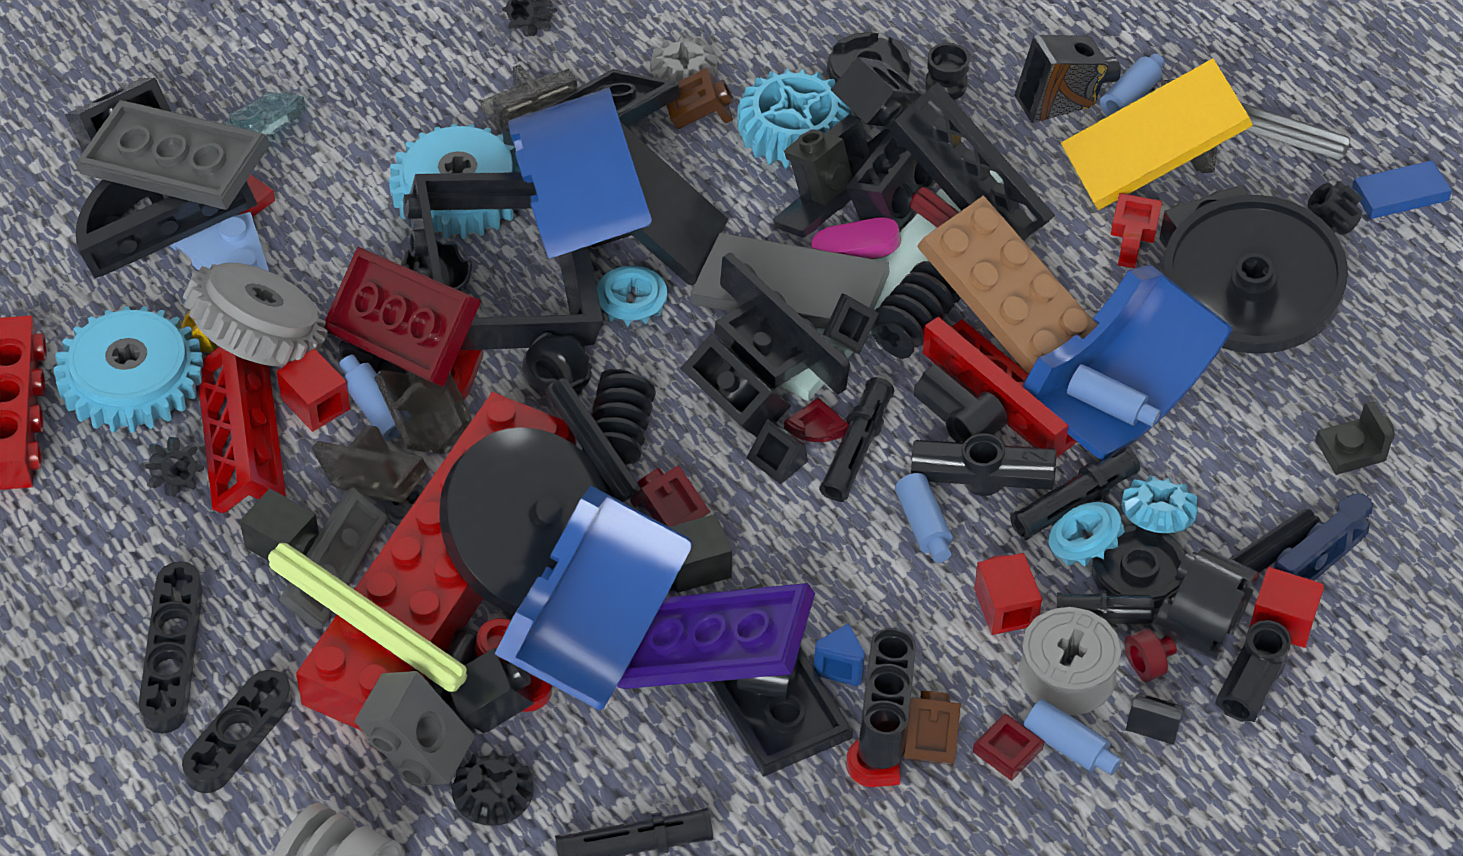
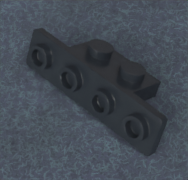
M848 115L826 133L843 139L854 177L890 130L884 129L867 143L861 119ZM791 161L800 197L775 216L773 223L775 228L799 237H806L838 210L844 208L851 201L847 189H845L826 205L814 202L803 165Z
M731 252L723 256L720 285L742 306L716 320L714 333L773 389L809 368L836 394L839 395L845 391L850 362L840 348L832 346L817 332L815 326L808 319L802 318L795 312L779 292L769 288L756 275L750 265L742 263Z

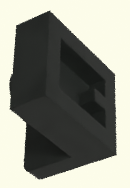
M1371 401L1364 403L1360 419L1318 430L1315 441L1335 475L1385 462L1391 443L1394 440L1395 432L1389 417L1383 415L1376 403Z

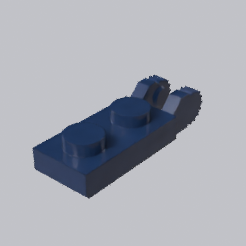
M1358 492L1356 494L1352 493L1350 496L1347 495V498L1342 499L1338 503L1337 513L1325 523H1317L1302 542L1294 548H1286L1278 556L1274 569L1315 581L1369 533L1370 522H1368V518L1372 514V499L1368 495L1366 496L1364 493L1359 494Z

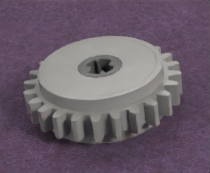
M241 263L212 264L210 269L202 266L199 272H193L183 294V298L186 299L184 307L191 310L189 316L194 319L196 325L206 337L226 351L255 363L284 366L288 361L292 362L295 359H302L305 353L314 348L319 352L328 331L324 328L326 322L318 318L320 312L304 292L282 277L255 266Z

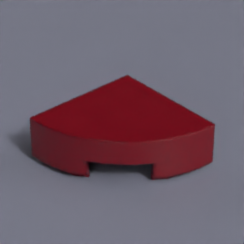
M819 397L784 421V429L796 438L810 442H829L840 439L844 436L849 425Z

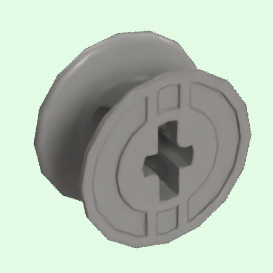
M1064 607L1051 609L1037 616L1027 627L1022 643L1023 655L1021 656L1018 674L1023 690L1034 703L1043 698L1068 715L1089 713L1107 701L1114 691L1115 671L1119 667L1122 648L1118 634L1105 619L1089 610ZM1069 655L1075 656L1070 667L1065 666Z

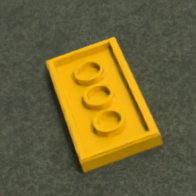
M1212 58L1062 141L1061 145L1097 210H1101L1117 201L1119 193L1127 195L1252 127L1253 124L1216 61Z

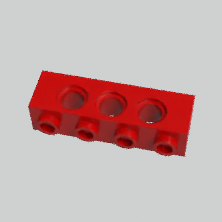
M32 315L0 318V490L33 488V471L42 467L41 446L39 441H35V433L43 432L44 429L43 411L41 405H37V397L45 396V377L43 369H39V361H46L47 344L45 334H37Z

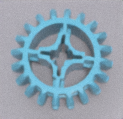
M786 67L783 74L778 75L770 71L766 79L756 78L753 87L745 88L743 98L740 99L737 110V129L739 130V136H742L744 147L752 148L755 158L766 155L769 166L780 160L786 170L791 161L786 159L784 150L794 143L800 135L811 129L826 133L846 116H852V110L830 90L835 85L834 79L823 81L821 72L808 75L803 68L800 73H791Z

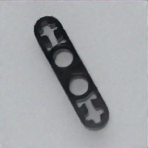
M178 561L164 566L158 572L155 582L139 696V710L142 721L147 729L155 733H169L178 729L185 722L188 711L203 594L199 571L188 562ZM178 580H186L187 582L183 584L181 589L182 602L175 601L172 587H176ZM178 618L187 622L186 628L179 633L167 634L161 631L162 625L170 619ZM174 659L182 663L181 668L172 675H160L155 671L156 667L164 660ZM160 690L168 691L171 706L166 708L163 715H157L155 712L161 706L162 695Z

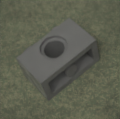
M418 671L382 673L354 721L368 736L369 743L376 750L384 753L395 765L399 776L407 783L418 787L449 784L475 738L471 730Z

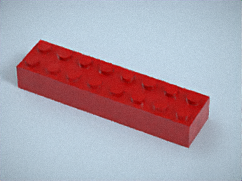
M491 392L354 589L444 652L449 646L455 631L458 628L461 630L462 627L466 626L484 599L467 584L455 568L441 533L439 519L440 497L444 482L453 464L467 449L482 438L509 428L521 427L544 430L576 445V438L562 419L494 392ZM336 615L296 672L303 706L362 731L354 721L381 674L418 670L345 619ZM419 672L422 675V677L428 682L429 678L421 672Z

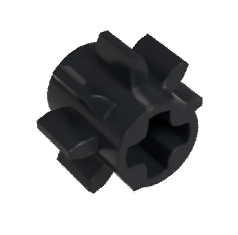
M508 0L506 7H503L502 11L507 13L511 21L508 26L509 29L522 28L524 36H535L537 28L551 29L549 21L553 13L557 12V8L553 7L551 0Z
M1337 181L1334 186L1331 183L1319 186L1308 200V209L1321 218L1334 233L1336 232L1339 235L1351 232L1358 225L1362 217L1361 209L1356 206L1361 201L1362 196L1349 185L1345 186L1341 181Z
M177 437L168 438L167 448H162L158 444L151 443L149 445L150 451L153 454L149 462L140 463V467L149 469L152 476L147 483L148 487L157 488L165 483V494L171 497L176 496L178 486L182 485L191 490L196 488L192 478L195 472L204 470V466L196 464L192 457L198 449L196 446L188 445L179 450L180 441ZM168 458L178 459L174 465L177 470L176 475L166 474L170 469V465L167 462Z

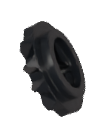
M494 749L489 755L479 758L472 754L469 763L464 767H458L454 782L451 784L453 801L458 811L468 820L486 826L502 825L518 818L530 805L534 791L529 767L519 763L514 753L507 757L498 755ZM483 775L491 778L495 783L502 781V799H500L497 793L494 794L491 789L483 790Z

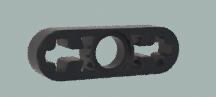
M263 670L251 676L183 756L182 767L186 782L191 789L200 793H212L224 787L287 713L292 704V694L289 681L284 674L275 670ZM274 689L277 690L278 697L276 699L268 696L261 702L259 696L261 691L269 694ZM258 708H259L260 717H258V715L255 713V711H256ZM235 723H245L252 728L250 734L241 740H231L224 736L226 729ZM215 744H217L218 747L221 749L218 754L216 751ZM213 760L215 761V771L205 769L201 774L198 773L197 765L208 766Z

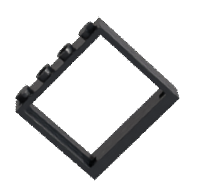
M521 172L415 174L410 194H404L403 211L405 218L412 220L413 229L410 231L409 244L411 256L418 257L419 267L416 272L443 283L431 210L532 209L530 196L537 194L534 183L527 184V182H524ZM588 246L558 256L570 315L474 318L460 350L530 348V344L545 332H551V334L556 336H574L580 341L582 346L594 345L603 324V317Z

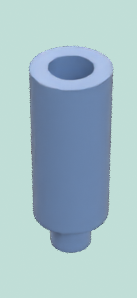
M1152 54L1150 57H1140L1101 97L1100 106L1103 112L1109 116L1144 97L1161 80V69L1165 65L1164 59L1159 54Z
M349 355L342 359L339 367L345 374L343 378L347 381L348 392L383 441H390L404 433L410 426L411 421L369 363L360 364L354 355Z
M1083 364L1075 371L1067 389L1068 395L1132 426L1141 421L1153 427L1161 413V410L1147 404L1149 400L1148 395Z
M913 473L901 478L895 485V492L920 550L923 553H930L933 561L936 563L948 560L951 557V551L948 546L952 542L953 537L927 477L921 473Z
M1043 698L1034 705L1024 722L1025 728L1089 772H1093L1098 767L1112 776L1122 762V758L1109 751L1111 745L1109 740Z

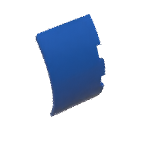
M610 88L508 121L522 178L527 184L533 182L537 192L536 195L530 196L532 201L530 204L548 259L647 227L651 224V215Z
M1152 265L1128 270L1114 293L1093 317L1094 322L1098 324L1097 327L1084 339L1076 334L1059 348L1038 357L1022 386L1069 425L1067 434L1099 459H1106L1123 446L1128 447L1152 427L1141 421L1132 426L1068 395L1069 383L1081 364L1148 395L1149 400L1147 404L1161 410L1156 422L1157 424L1201 377L1232 332L1230 324Z
M590 486L580 499L550 555L551 559L558 562L554 570L546 567L542 576H538L524 601L515 612L495 655L598 710H603L693 546L692 540L597 488Z

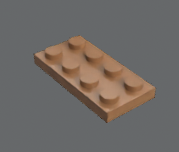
M984 195L926 235L917 245V248L1028 374H1030L1038 357L1059 348L1076 334L1084 339L1097 327L1092 318Z

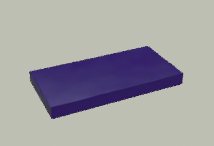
M808 583L666 597L617 687L631 689L792 675L815 592Z

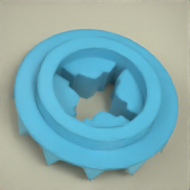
M622 266L613 269L600 279L596 287L601 311L607 313L610 322L621 319L627 327L634 320H640L647 324L650 316H661L663 305L667 303V286L664 280L653 270L641 266ZM632 287H635V293H637L635 302H626L628 293L631 292Z
M1150 475L1146 481L1133 480L1130 488L1124 489L1121 505L1124 514L1131 522L1143 529L1158 533H1175L1187 529L1196 520L1198 513L1197 496L1188 493L1187 484L1175 485L1171 483L1170 477L1162 481Z
M1091 502L1079 505L1063 515L1054 524L1049 535V546L1054 556L1061 558L1067 566L1077 561L1086 566L1091 558L1094 557L1104 560V551L1117 548V537L1125 532L1121 522L1122 518L1117 509L1107 503ZM1085 529L1087 533L1090 532L1093 536L1085 540L1082 537L1081 531Z

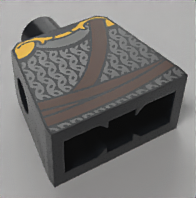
M1034 35L1014 96L1031 123L1087 109L1095 105L1103 83L1117 82L1120 78V63L1114 56L1104 57L1093 38L1089 36Z

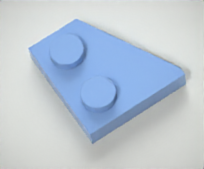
M251 212L230 217L170 245L174 250L180 249L186 254L197 270H200L202 266L210 269L212 264L241 263L269 271Z

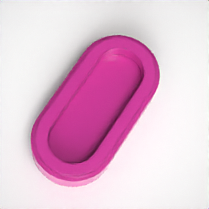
M879 217L827 227L813 237L811 245L812 249L875 259L893 253L901 244V236L898 224L894 220Z

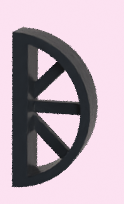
M102 180L93 189L81 208L76 225V243L82 258L95 279L258 204L247 181L228 209L225 210L172 196L164 198L163 194ZM149 196L151 205L121 217L133 205Z

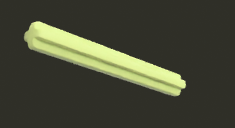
M280 543L275 550L270 552L268 559L271 569L449 692H455L464 684L467 679L465 665L287 543Z

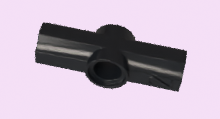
M986 433L971 436L964 443L915 440L912 448L911 474H924L928 482L964 484L968 491L980 496L995 494L1003 487L1053 490L1056 476L1057 449L1005 446L999 438Z

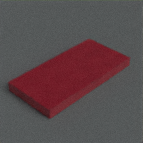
M358 246L325 318L326 324L324 328L330 334L444 387L481 300Z

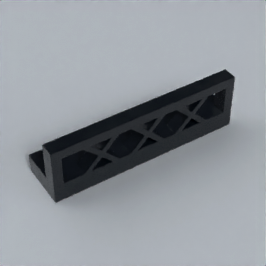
M938 82L887 126L961 211L984 195L1023 241L1055 216ZM930 100L944 113L945 118L940 117L928 104ZM961 137L966 138L974 147V151L969 150L964 145ZM990 170L996 172L1000 176V178L1003 180V184L995 180V178L991 175ZM1019 203L1025 205L1036 217L1033 221L1020 208Z

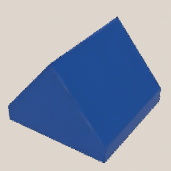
M848 623L816 642L814 669L818 676L854 686L862 684L865 652Z

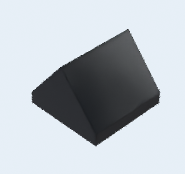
M842 293L822 335L828 342L860 354L879 313Z
M772 419L766 420L746 459L779 484L785 482L808 462L805 444Z
M1139 693L1133 698L1126 731L1174 745L1185 708H1183V705Z

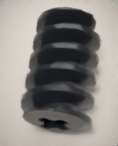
M930 261L917 263L910 271V274L903 278L900 285L894 288L890 296L884 299L880 307L875 309L879 314L871 329V334L877 344L894 357L899 359L909 358L913 354L914 348L919 347L924 341L925 325L937 317L943 319L944 314H948L954 307V303H957L961 297Z
M609 369L601 372L591 416L625 465L634 464L640 460L642 454L641 446L645 441V431L649 425L648 417L653 408L651 402L654 401L656 390L654 385L645 378L634 375L626 370Z

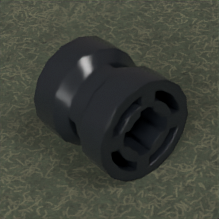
M941 43L931 48L927 60L926 90H929L938 82L953 100L959 99L965 94L968 82L966 74L969 71L970 55L965 48L955 43Z

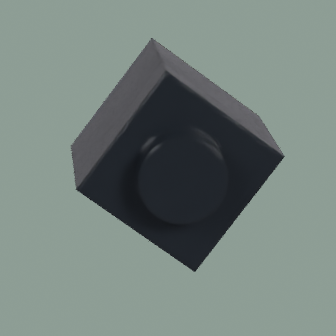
M496 648L489 650L465 665L467 669L466 681L457 691L450 692L460 719L482 733L489 732L534 704L527 685L531 683L529 673L495 655Z

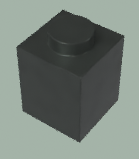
M270 488L240 520L245 548L268 561L270 552L275 550L280 543H287L306 556L319 535L316 513Z
M716 514L669 527L690 538L693 543L686 560L673 582L677 593L732 578V549Z

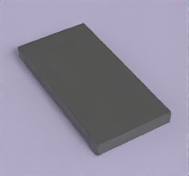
M120 100L75 165L80 174L227 210L270 146V142L264 133Z
M719 233L690 295L692 305L730 312L742 306L720 285L722 257L731 252L742 263L750 265L756 275L773 291L779 292L784 297L786 303L802 318L808 319L815 327L825 329L842 293L873 310L875 309L890 273L889 262Z

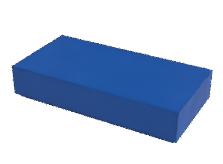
M1433 160L1354 178L1352 188L1362 196L1360 203L1370 219L1449 201L1452 192Z

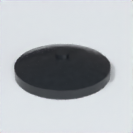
M1237 195L1204 205L1180 223L1167 244L1163 261V274L1230 324L1232 332L1222 348L1235 352L1264 354L1280 352L1304 344L1320 334L1333 321L1345 296L1348 266L1345 252L1338 237L1321 218L1310 210L1294 202L1273 196Z
M521 427L504 429L487 435L476 442L453 464L444 482L440 497L439 519L441 533L449 557L467 584L490 604L508 613L515 614L538 576H542L546 567L552 570L556 567L558 562L551 559L550 555L580 499L589 487L593 486L615 499L616 497L596 469L590 457L573 443L556 434L540 429Z

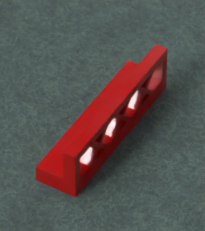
M939 317L925 325L922 353L938 367L944 366L977 395L983 391L994 395L1005 408L1008 418L1007 425L1031 446L1057 449V457H1059L1078 443L1067 434L1069 425L1022 387L1029 374L963 319L951 327Z
M219 346L203 359L204 366L201 368L203 379L202 383L198 385L212 510L226 513L248 495L259 500L270 488L286 497L269 365L243 359ZM223 365L216 384H214L213 372ZM227 396V405L219 420L218 413ZM230 432H231L232 440H231V442H230V444H229V447H228V449H227V451H226V453H225V455H224V457H223V451H222V449H223V447H224V445H225V443H226V441H227V438H228V436H229V434H230ZM234 469H236L237 483L227 490L228 482Z

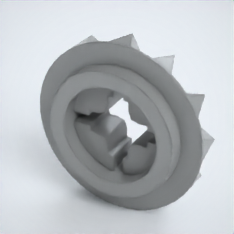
M681 36L677 42L664 39L661 48L653 49L650 69L654 78L677 83L705 68H708L713 76L717 72V56L713 55L711 45H701L698 37L690 42L684 41ZM681 56H685L689 62L687 69H683V64L679 60Z

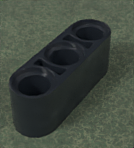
M886 628L878 631L873 636L866 675L858 753L863 762L878 769L896 766L901 761L909 720L916 645L915 640L910 634L897 628Z

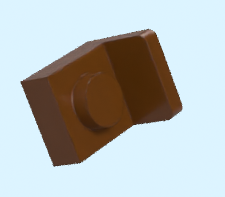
M708 68L677 82L679 83L680 98L667 104L670 119L677 129L715 111L724 123L733 120L729 104L734 102L732 93L723 79L717 81Z
M921 691L920 698L911 697L903 760L954 766L961 703L950 702V694L936 691Z

